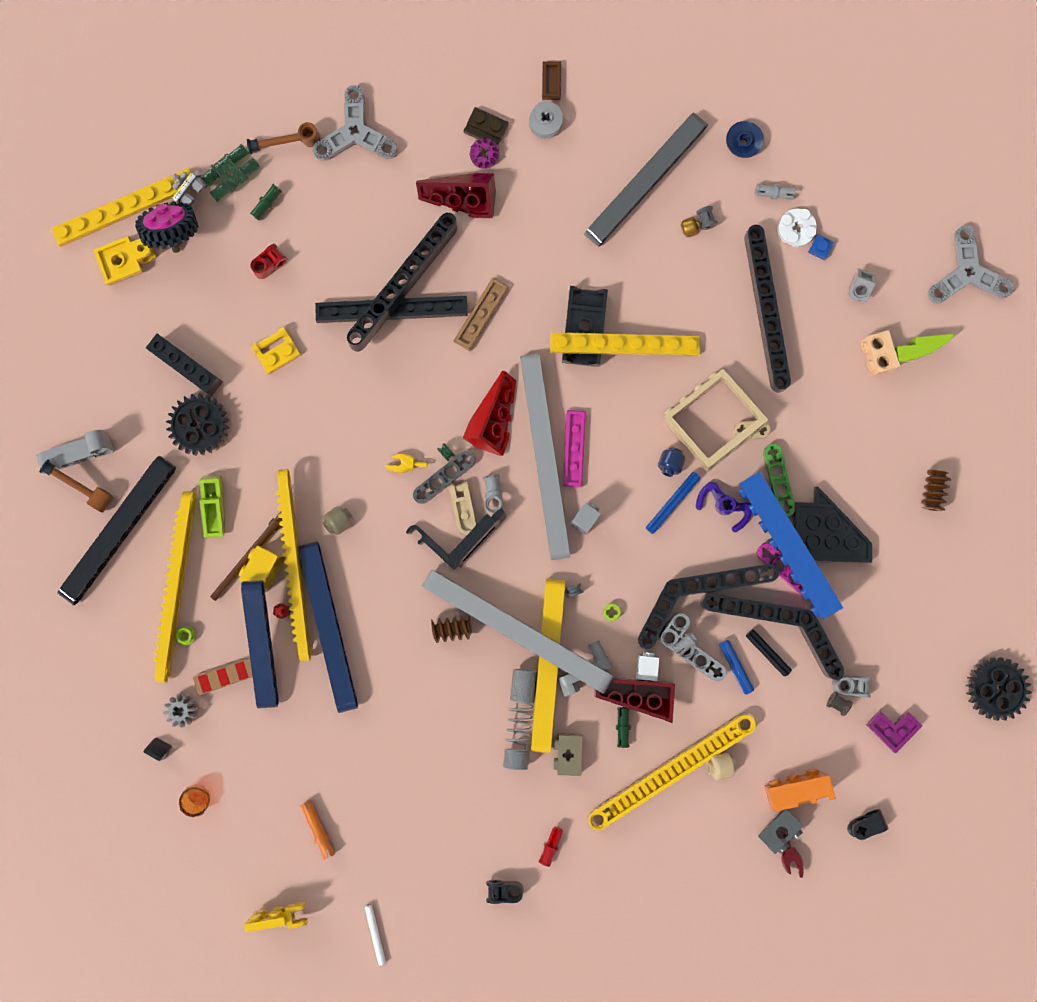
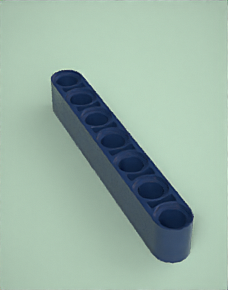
M242 581L241 594L256 706L258 709L278 707L279 697L264 581Z

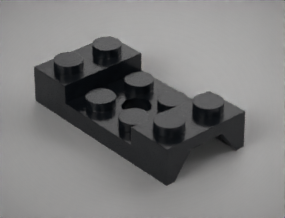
M570 285L565 333L603 334L608 289L597 291L583 290ZM582 321H587L590 323V328L582 330L579 324ZM562 354V363L600 366L601 354Z

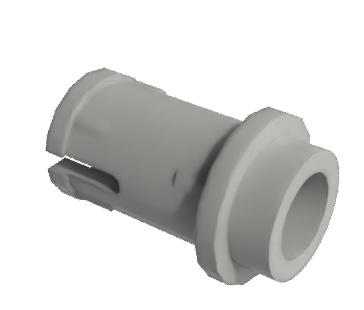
M686 633V637L672 646L678 656H682L692 646H696L698 640L692 633Z

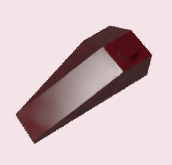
M473 173L416 181L418 200L436 206L443 205L452 208V211L469 214L468 216L473 218H493L496 196L494 173Z

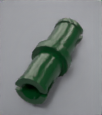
M272 184L266 194L259 198V203L250 214L260 221L265 212L273 207V202L282 191Z
M618 707V725H616V730H618L617 747L629 748V730H631V725H629L630 709Z

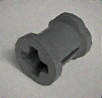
M706 206L696 211L702 222V230H708L718 225L712 213V206Z

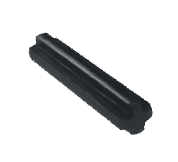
M752 629L746 634L750 642L783 676L786 677L791 673L792 669L755 630Z

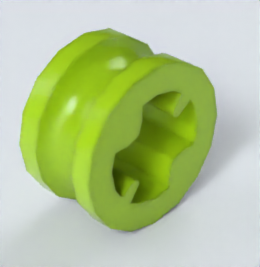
M608 604L603 610V615L608 621H615L620 617V608L616 604ZM610 607H614V611L617 610V615H614L613 618H609V615L606 614Z

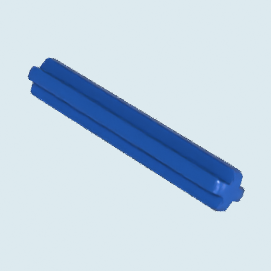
M692 472L650 521L646 526L648 532L654 534L700 480V476L696 472Z

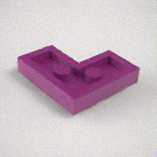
M880 711L866 724L895 754L922 727L907 711L894 724Z

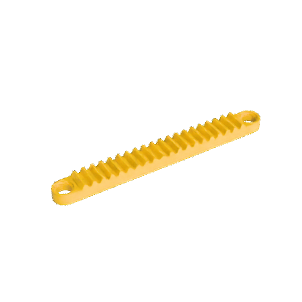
M280 469L277 472L279 490L275 493L280 495L276 502L281 503L277 509L282 511L278 517L283 520L279 525L283 526L280 533L284 534V537L281 538L285 542L282 548L286 549L283 556L287 557L284 564L288 565L284 570L289 573L285 579L290 580L286 587L291 588L287 594L292 596L288 602L293 605L289 608V610L293 611L290 618L294 619L291 626L295 627L292 633L296 634L293 641L297 642L299 660L301 662L311 661V646L298 549L291 477L289 469Z
M184 491L182 493L180 509L175 511V514L178 515V518L174 519L177 525L173 526L176 533L172 534L175 541L170 543L174 548L169 550L173 556L168 557L171 564L167 565L170 569L166 573L169 579L165 580L168 587L164 588L167 594L162 596L166 602L161 604L165 609L160 611V614L163 615V618L159 619L162 626L158 627L161 633L156 636L160 641L155 643L159 646V649L154 650L158 656L153 658L157 662L155 682L167 683L170 676L196 502V494L191 491Z
M747 714L739 715L693 746L682 751L679 755L667 761V763L662 764L653 772L648 773L647 776L642 777L639 781H636L633 785H630L627 789L622 790L591 811L588 816L590 827L594 830H603L711 760L713 755L722 753L751 734L756 727L755 720ZM743 719L750 721V727L747 730H743L740 727V722ZM597 814L602 815L604 818L601 825H595L592 822L593 817Z

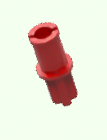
M279 603L273 607V615L283 619L290 615V607Z
M554 826L548 841L544 842L545 847L538 862L546 867H550L555 852L559 850L557 846L563 833L561 828Z

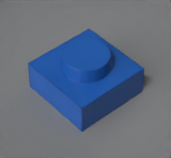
M817 234L808 253L825 261L834 242Z

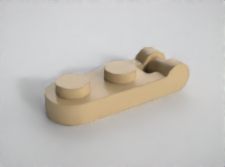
M465 481L459 485L450 484L448 486L458 531L463 535H468L476 526V520L468 482ZM464 492V497L457 498L456 493Z

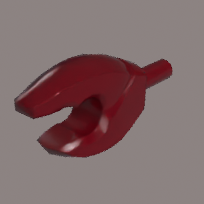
M789 840L787 842L789 847L782 853L781 857L783 867L791 875L790 863L792 861L795 862L799 877L803 878L804 864L802 857L795 847L791 848Z

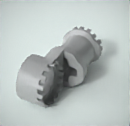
M499 475L483 477L487 491L485 493V508L491 513H495L498 509H503L504 506L502 491L499 489ZM492 499H497L499 502V506L495 510H492L489 506V502Z

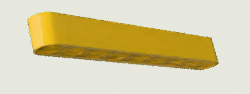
M546 579L541 633L560 644L565 580ZM540 656L531 751L550 753L558 667Z

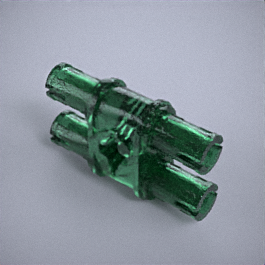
M242 144L231 153L224 154L214 165L211 164V169L200 177L206 183L205 189L216 179H222V183L209 192L216 202H219L229 192L234 193L237 187L245 181L247 182L248 177L261 167L252 157L241 168H237L236 163L249 154ZM226 169L230 171L233 176L227 174Z

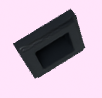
M154 738L143 752L161 761L166 759L172 746L159 738Z

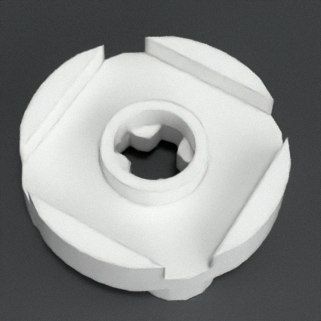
M792 209L782 216L777 230L780 239L784 243L792 247H803L815 236L817 226L814 217L807 209ZM795 224L801 226L800 232L792 229Z

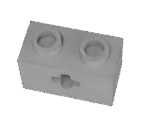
M591 502L589 504L584 503L570 525L586 535L601 515L598 512L599 508Z

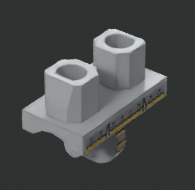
M198 171L195 173L191 172L189 176L185 172L180 176L174 174L172 179L175 183L172 187L175 190L178 189L172 199L175 202L181 201L183 204L187 203L191 206L196 198L189 191L193 188L200 193L206 187V183L200 178L202 174Z

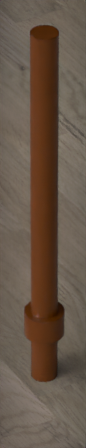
M277 515L275 519H271L266 530L211 594L210 597L214 601H217L239 574L242 567L246 566L249 562L248 556L250 551L257 546H262L271 534L281 527L279 523L283 521L282 518H279Z

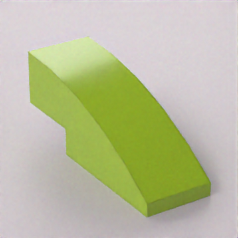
M945 334L913 338L909 341L910 345L895 348L899 364L912 362L931 354L954 338V335Z
M222 475L203 476L199 482L204 537L224 536Z

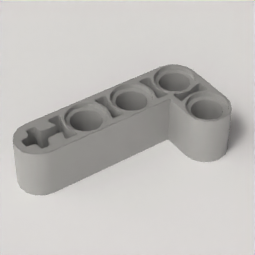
M93 430L85 433V438L40 452L36 456L40 468L49 459V462L55 465L56 469L60 470L110 454L114 450L108 432Z
M683 613L674 614L659 635L660 642L675 654L677 653L672 646L684 638L683 634L690 625L689 617ZM679 616L685 620V624L680 628L675 624V620ZM668 632H671L674 636L671 643H666L664 640V636ZM692 646L687 654L679 656L714 681H721L726 677L725 667L697 646ZM699 655H703L705 658V663L701 666L696 664V658ZM709 665L715 669L719 668L720 675H714V672L708 669Z

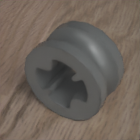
M581 583L565 588V591L568 592L567 598L584 593L580 589Z

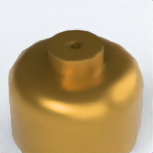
M690 217L682 221L681 228L686 237L699 234L698 228L701 227L699 220L696 221L694 217Z

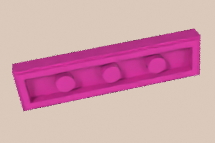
M567 410L564 487H582L586 411Z

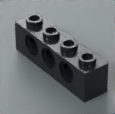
M158 333L146 346L148 351L211 397L223 382Z

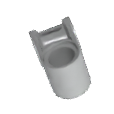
M843 676L838 680L832 681V688L836 693L844 695L871 697V694H869V683L872 681V678ZM844 680L846 682V688L842 691L840 689V683Z

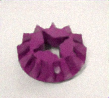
M484 137L476 140L471 146L469 153L471 161L475 166L482 169L494 166L499 159L497 144L493 140ZM480 147L485 150L490 149L487 153L489 160L484 156L479 157L481 154Z

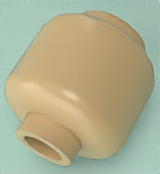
M725 752L713 755L709 763L706 764L708 774H711L714 779L722 780L734 776V773L737 771V763L733 756Z

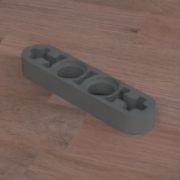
M470 451L461 452L420 484L413 492L414 500L419 504H425L474 465L475 457ZM464 455L466 457L471 456V463L461 465L464 469L460 471L459 466L454 462L458 460L460 464L463 461ZM450 466L457 469V474L453 477L446 474V470ZM435 478H439L442 481V486L438 489L433 488L431 485L432 480ZM428 484L434 493L430 494V492H427L425 494L426 499H417L419 496L417 492L427 490L424 486Z

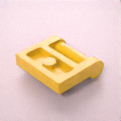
M284 326L278 328L279 331L257 344L255 342L250 345L268 375L301 356ZM282 337L285 339V342L265 354L261 352L263 348Z

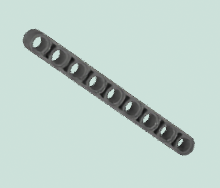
M693 112L590 225L584 235L596 246L600 247L697 140L708 124Z

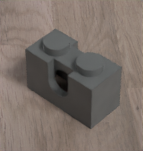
M786 809L758 837L774 854L777 852L782 854L789 847L787 842L791 838L796 840L803 833L801 829L804 826ZM779 827H784L787 830L788 835L786 838L780 839L776 835V830Z

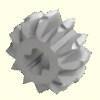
M178 694L176 698H169L170 703L164 705L169 710L163 712L164 715L169 714L166 721L170 722L173 720L172 726L175 727L179 724L180 728L185 727V723L188 725L192 724L191 718L197 717L193 711L198 710V707H192L195 700L189 701V695L182 697L181 694ZM182 707L184 711H182V714H179L178 710L180 709L178 708Z

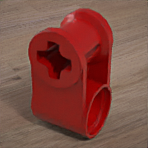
M271 244L251 261L250 268L257 278L265 279L275 270L282 267L288 258L279 252L276 244ZM259 265L265 266L262 271H256V268Z

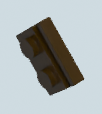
M474 107L463 132L477 140L483 137L491 139L498 146L509 122Z

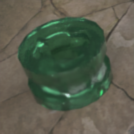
M445 443L442 444L441 448H437L447 461H449L451 456H455Z

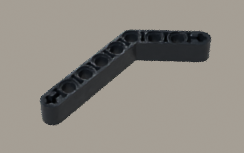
M766 564L669 580L665 584L639 634V645L644 649H650L654 646L679 597L771 583L779 576L778 567L773 564ZM768 568H770V571H774L775 574L771 578H769V575L761 577V581L759 580L760 573L767 572ZM748 571L755 574V580L752 582L747 581L745 578V574ZM729 574L736 577V583L733 585L726 582V576ZM708 578H715L717 586L714 588L708 587L706 580ZM695 581L698 584L697 590H689L687 583ZM670 584H676L679 587V591L676 594H671L668 591ZM661 601L669 602V610H660L659 603ZM652 618L660 619L661 626L655 629L650 626ZM646 627H648V629L657 632L656 636L652 634L650 637L652 643H647L645 646L641 638L642 636L646 637L649 633L645 631Z
M706 594L701 598L700 605L706 611L798 626L825 677L834 680L843 677L844 667L813 611L717 594ZM711 597V601L720 603L719 606L711 605L709 608V604H706V600H710ZM728 600L734 604L731 611L725 609V603ZM748 603L753 608L750 614H746L744 611V606ZM765 607H769L772 611L771 616L768 618L763 614ZM785 610H788L791 614L790 619L787 621L782 617ZM805 613L810 618L807 624L802 622V615ZM813 631H817L819 634V638L816 641L811 639ZM823 648H826L828 651L826 658H822L820 655V651ZM832 667H836L835 674L830 673Z

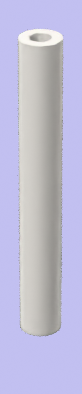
M372 904L366 905L365 912L378 965H384L386 960Z

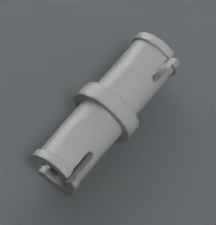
M757 184V189H755V196L771 197V199L775 200L777 198L793 200L794 196L792 194L795 195V188L779 187L778 184L773 186Z

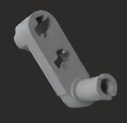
M599 640L588 645L595 660L593 661L594 665L603 670L612 667L608 656L604 654ZM568 673L557 678L564 697L580 691L577 683L580 680Z

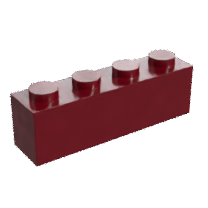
M613 678L605 693L594 690L596 698L673 723L675 683Z

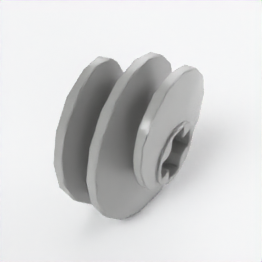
M549 101L538 103L529 117L531 131L540 138L555 136L560 131L563 123L562 111L556 104Z

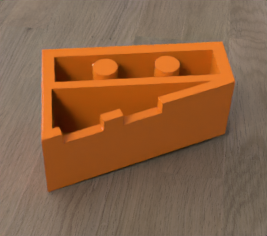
M810 769L801 776L799 774L787 776L788 779L780 781V779L771 780L769 785L764 786L770 808L774 812L799 807L800 804L811 802V804L818 803V799L829 797L830 800L836 799L830 776L820 770L818 771V769Z

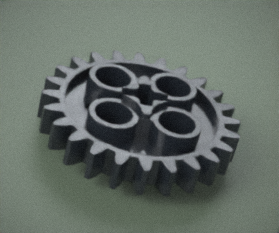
M200 393L198 398L191 394L190 400L184 396L183 403L178 400V408L172 406L175 412L168 413L172 420L166 421V423L171 425L166 430L172 432L168 437L175 439L172 444L175 446L179 445L178 449L181 451L185 449L187 454H190L192 451V454L197 456L198 451L203 456L205 455V450L212 453L211 447L219 449L217 443H224L221 437L228 436L224 430L230 429L229 426L225 425L230 420L223 417L227 414V411H220L223 405H216L218 401L216 399L211 401L209 395L204 399ZM202 408H206V414L200 417L199 411ZM192 409H193V413H194L195 419H194V417L192 416V414H191V412H190ZM189 416L188 423L183 425V417ZM196 420L199 421V422H201V423L199 424V427H200L202 433L205 435V438H206L205 440H203L201 431H200L198 428L195 427V426H197ZM214 425V431L208 434V426ZM196 433V440L190 442V435Z
M991 657L990 662L982 660L983 665L976 664L978 670L971 669L974 676L967 677L971 684H966L965 686L971 688V691L966 692V694L972 695L968 702L975 703L973 709H980L978 714H986L987 719L993 717V720L999 721L1000 718L1007 721V716L1014 719V713L1021 714L1020 707L1027 708L1023 702L1030 701L1026 694H1031L1032 692L1027 690L1026 687L1031 686V683H1025L1029 676L1022 675L1024 669H1017L1019 664H1011L1010 659L1004 661V658L998 657L997 660ZM996 670L999 673L997 680L993 678V673ZM1011 682H1013L1015 685V688L1012 692L1009 689V685ZM986 686L988 693L984 696L982 689ZM1000 698H1003L1004 704L1002 707H999L998 701Z

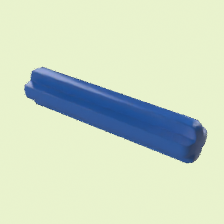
M725 640L721 642L719 647L745 695L752 693L754 688L730 641Z

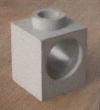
M858 268L849 286L848 296L856 301L867 302L876 284V274ZM863 285L865 288H858V286Z

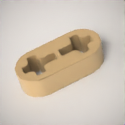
M754 421L740 422L733 428L734 437L739 434L737 430L741 426H743V429H746ZM767 423L763 428L766 431L762 435H760V432H757L749 440L763 439L770 433L769 424Z

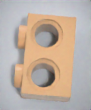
M889 330L867 336L862 340L861 348L863 353L867 355V367L873 376L893 371L900 367ZM873 341H877L879 343V349L873 346ZM879 359L885 361V367L879 365Z

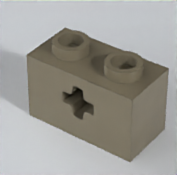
M559 733L558 738H555L554 750H558V758H554V770H557L558 775L581 776L582 734ZM566 749L570 750L573 754L569 759H566L565 755H563V753H566Z

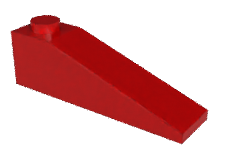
M501 371L470 419L463 436L474 447L499 456H503L509 441L508 423L512 420V415H509L510 406L514 403L516 380L506 371Z

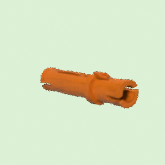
M310 800L306 802L309 810H307L305 803L301 804L300 807L315 838L314 843L318 845L323 860L328 858L326 850H328L330 857L335 855V852L329 843L328 833L325 834Z

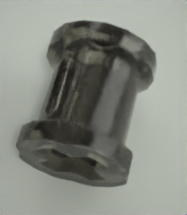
M834 691L830 695L826 706L829 708L833 707L842 716H845L851 709L853 702L843 699Z

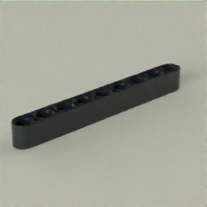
M446 212L439 217L347 334V341L353 351H362L455 235L457 221L454 214ZM448 222L452 223L451 226H445L444 224ZM435 237H441L438 241L433 240ZM424 251L430 252L428 255L422 254ZM413 265L419 266L415 270L410 269V267ZM400 280H407L405 284H399ZM390 294L396 295L392 299L387 298V296ZM379 308L384 309L382 313H375ZM367 323L373 324L370 328H364V325ZM354 338H361L358 343L352 342Z
M752 225L747 230L744 241L770 387L774 392L781 393L790 386L791 377L765 231L760 225ZM750 233H756L758 235V239L752 238ZM753 251H759L762 257H756ZM757 269L764 270L765 275H759ZM760 287L767 288L768 294H763L760 291ZM764 305L770 306V313L765 312L763 309ZM766 324H772L775 330H768ZM770 342H775L778 345V349H772ZM778 360L781 363V368H776L773 365V361ZM782 379L784 387L778 386L776 380Z
M162 456L155 458L59 588L58 595L73 606L83 598L174 474L176 466Z

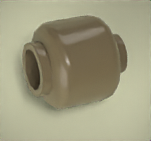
M337 506L324 515L322 523L330 534L339 535L351 526L350 518H352V515L348 509H342Z

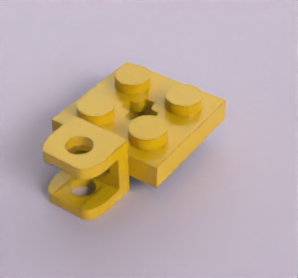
M129 236L93 249L105 284L108 286L142 273L141 265L156 258L153 247L148 248V246H144L140 239L131 241ZM116 257L122 259L120 265L114 264L117 261Z
M306 903L288 904L286 908L285 906H280L270 912H266L265 909L255 911L244 924L245 932L280 927L286 924L288 929L306 926L308 918H295V911L303 910Z

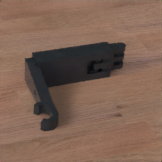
M498 509L492 516L486 514L450 554L443 550L417 525L410 526L406 533L411 534L412 531L417 530L422 535L421 539L418 540V544L422 545L425 543L455 570L458 566L461 568L499 527L507 515L503 509Z

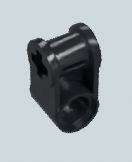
M881 809L870 811L864 816L850 821L847 827L848 833L859 840H865L889 829Z
M486 881L488 886L487 903H518L521 901L524 888L520 882ZM511 888H517L520 891V894L518 896H512L509 890Z

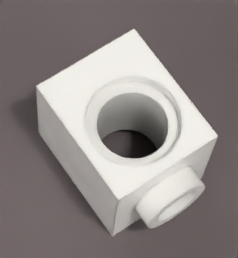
M643 652V656L638 655L636 679L657 681L659 657H654L655 653Z

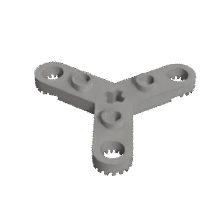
M350 85L344 93L345 125L315 143L313 146L315 157L318 160L326 161L356 143L384 159L393 158L397 153L395 142L364 125L363 91L359 86ZM353 91L359 93V96L355 100L349 97L350 93ZM357 128L359 133L352 135L351 129L355 130ZM385 145L393 147L390 153H384L382 148ZM322 146L328 148L324 155L318 153V149Z
M961 226L954 234L957 269L930 287L928 298L933 303H942L968 284L1001 299L1007 298L1013 293L1014 284H1012V281L979 266L975 231L970 226ZM961 231L969 234L968 240L960 238ZM970 268L973 275L968 277L965 270ZM1000 284L1007 286V293L999 291ZM935 289L942 291V298L935 297L933 293Z

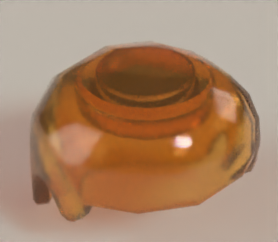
M195 784L187 787L179 799L180 811L185 816L192 818L203 815L210 804L209 791L205 787Z

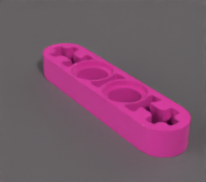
M762 544L757 548V557L765 565L770 564L771 558L769 556H762V548H769L768 553L772 557L775 554L777 555L771 564L775 565L776 561L781 560L779 556L782 554L777 549L775 550L772 545ZM787 565L784 570L779 571V577L803 597L800 592L803 587L799 589L798 586L801 585L799 582L795 584L790 581L789 573L792 570Z

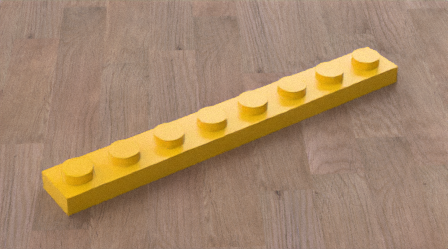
M187 168L176 174L180 176L183 172H185L189 176L191 170ZM173 175L51 228L57 244L60 247L65 246L173 198L178 189L175 190L172 187L175 183L172 179Z
M551 332L550 353L699 356L700 336Z

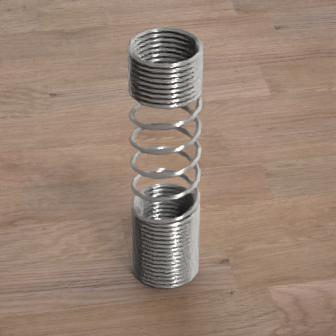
M513 669L510 700L532 707L509 709V711L528 715L530 718L508 719L511 722L527 725L529 728L507 729V731L523 734L529 738L506 739L508 742L528 747L526 749L504 750L503 767L507 769H528L529 752L526 750L530 747L517 741L529 740L531 738L530 735L519 731L529 730L532 727L527 723L517 720H529L533 716L517 710L534 708L530 703H534L537 671Z

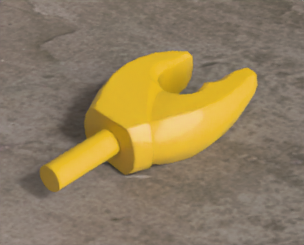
M405 453L391 456L393 459L401 460L399 466L385 465L387 470L396 473L412 471L415 469V466L428 467V463L415 462L413 456Z

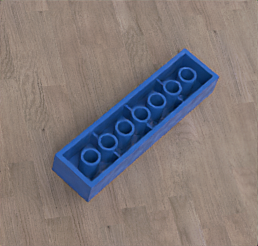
M760 471L740 482L741 488L738 489L744 500L749 499L751 505L748 507L754 516L758 515L761 522H759V525L764 533L769 532L772 538L769 541L775 550L779 548L782 553L779 557L784 566H790L792 572L789 574L795 583L799 582L803 587L800 592L806 601L810 599L813 605L810 608L816 618L820 616L823 620L843 609L844 607Z

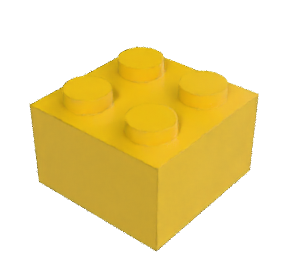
M257 546L250 551L248 556L250 560L247 566L244 565L240 570L239 576L241 577L239 581L263 580L265 592H268L285 557L265 547Z

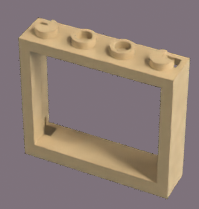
M724 369L720 372L715 371L712 373L705 384L700 383L694 388L695 392L690 396L687 394L679 400L680 404L675 408L671 406L664 413L666 425L707 472L768 423L766 416ZM722 380L757 420L711 457L707 458L673 418Z

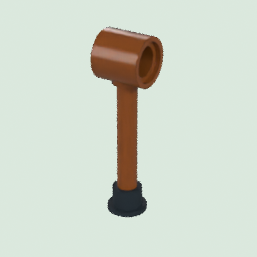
M305 122L300 125L296 134L259 141L257 139H247V147L250 154H253L254 151H259L260 148L296 141L303 142L307 147H313L317 141H320V134L314 124ZM313 132L311 137H305L307 133Z
M49 459L44 462L39 470L40 473L51 474L89 497L86 503L97 511L104 513L114 497L112 494L100 487H96L92 491L56 469L55 465L49 462Z

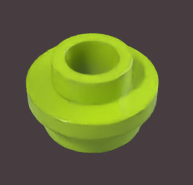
M182 626L176 632V640L181 645H190L195 640V631L189 626ZM185 632L189 634L188 639H184L183 634Z

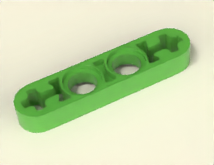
M770 444L763 451L772 492L778 502V498L787 496L789 498L785 500L786 506H790L788 513H786L788 517L795 512V503L781 447L777 444ZM772 448L777 451V454L774 455L775 461L779 459L780 462L770 465L769 461H773V456L768 455V451ZM774 466H779L782 469L780 476L773 475L772 468ZM779 484L786 487L784 495H780L776 491ZM783 500L779 502L781 507L784 506Z

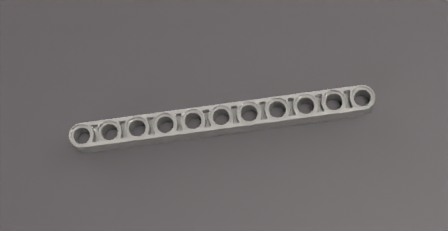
M539 353L520 356L550 558L551 560L570 558Z
M434 570L430 571L422 585L425 589L601 693H605L614 677Z

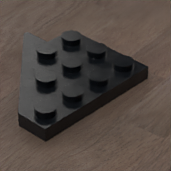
M814 487V503L795 502L794 528L815 561L872 563V542L819 487Z

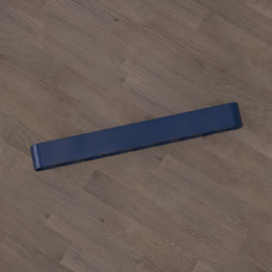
M316 541L298 546L337 711L342 713L358 709L357 697L320 545Z

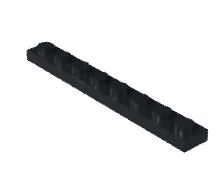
M467 295L404 298L387 320L468 316ZM373 300L315 303L316 323L358 321ZM379 308L375 313H382L384 309Z

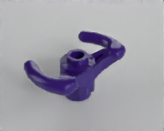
M708 482L698 494L696 509L701 510L703 508L706 494L712 492L716 500V511L720 515L725 516L733 512H744L743 518L732 527V531L736 533L743 529L752 516V512L748 507L751 504L748 502L738 503L730 495L722 493L716 482ZM722 503H726L728 505V508L724 509V505Z

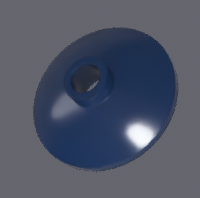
M749 121L735 123L726 135L728 149L732 154L740 158L755 156L761 150L764 143L761 129ZM741 140H745L747 144H742Z

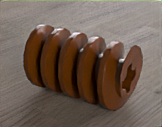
M927 470V474L931 477L925 479L929 484L924 485V489L928 492L922 494L927 499L921 500V504L925 506L921 508L931 511H945L946 509L941 507V504L947 503L942 497L948 496V493L943 490L950 488L949 485L945 484L946 481H951V478L946 476L949 473L940 470Z
M470 615L467 621L464 616H461L460 622L457 621L456 617H453L451 623L448 617L445 618L444 623L438 618L437 624H434L431 619L432 634L436 643H439L440 637H442L444 642H447L448 636L451 641H455L456 635L459 640H462L464 634L467 640L470 639L472 634Z

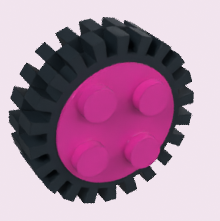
M168 202L158 204L155 209L151 207L148 209L149 212L144 211L142 215L137 217L138 220L135 221L136 230L144 246H148V248L154 247V249H159L161 246L162 249H166L167 245H170L173 253H178L180 251L179 245L183 244L182 240L188 241L189 237H193L194 233L198 231L197 228H199L194 210L187 203L183 204V202L178 204L171 202L170 205Z

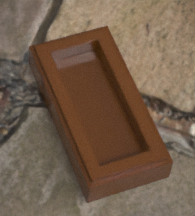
M543 61L542 100H561V62Z

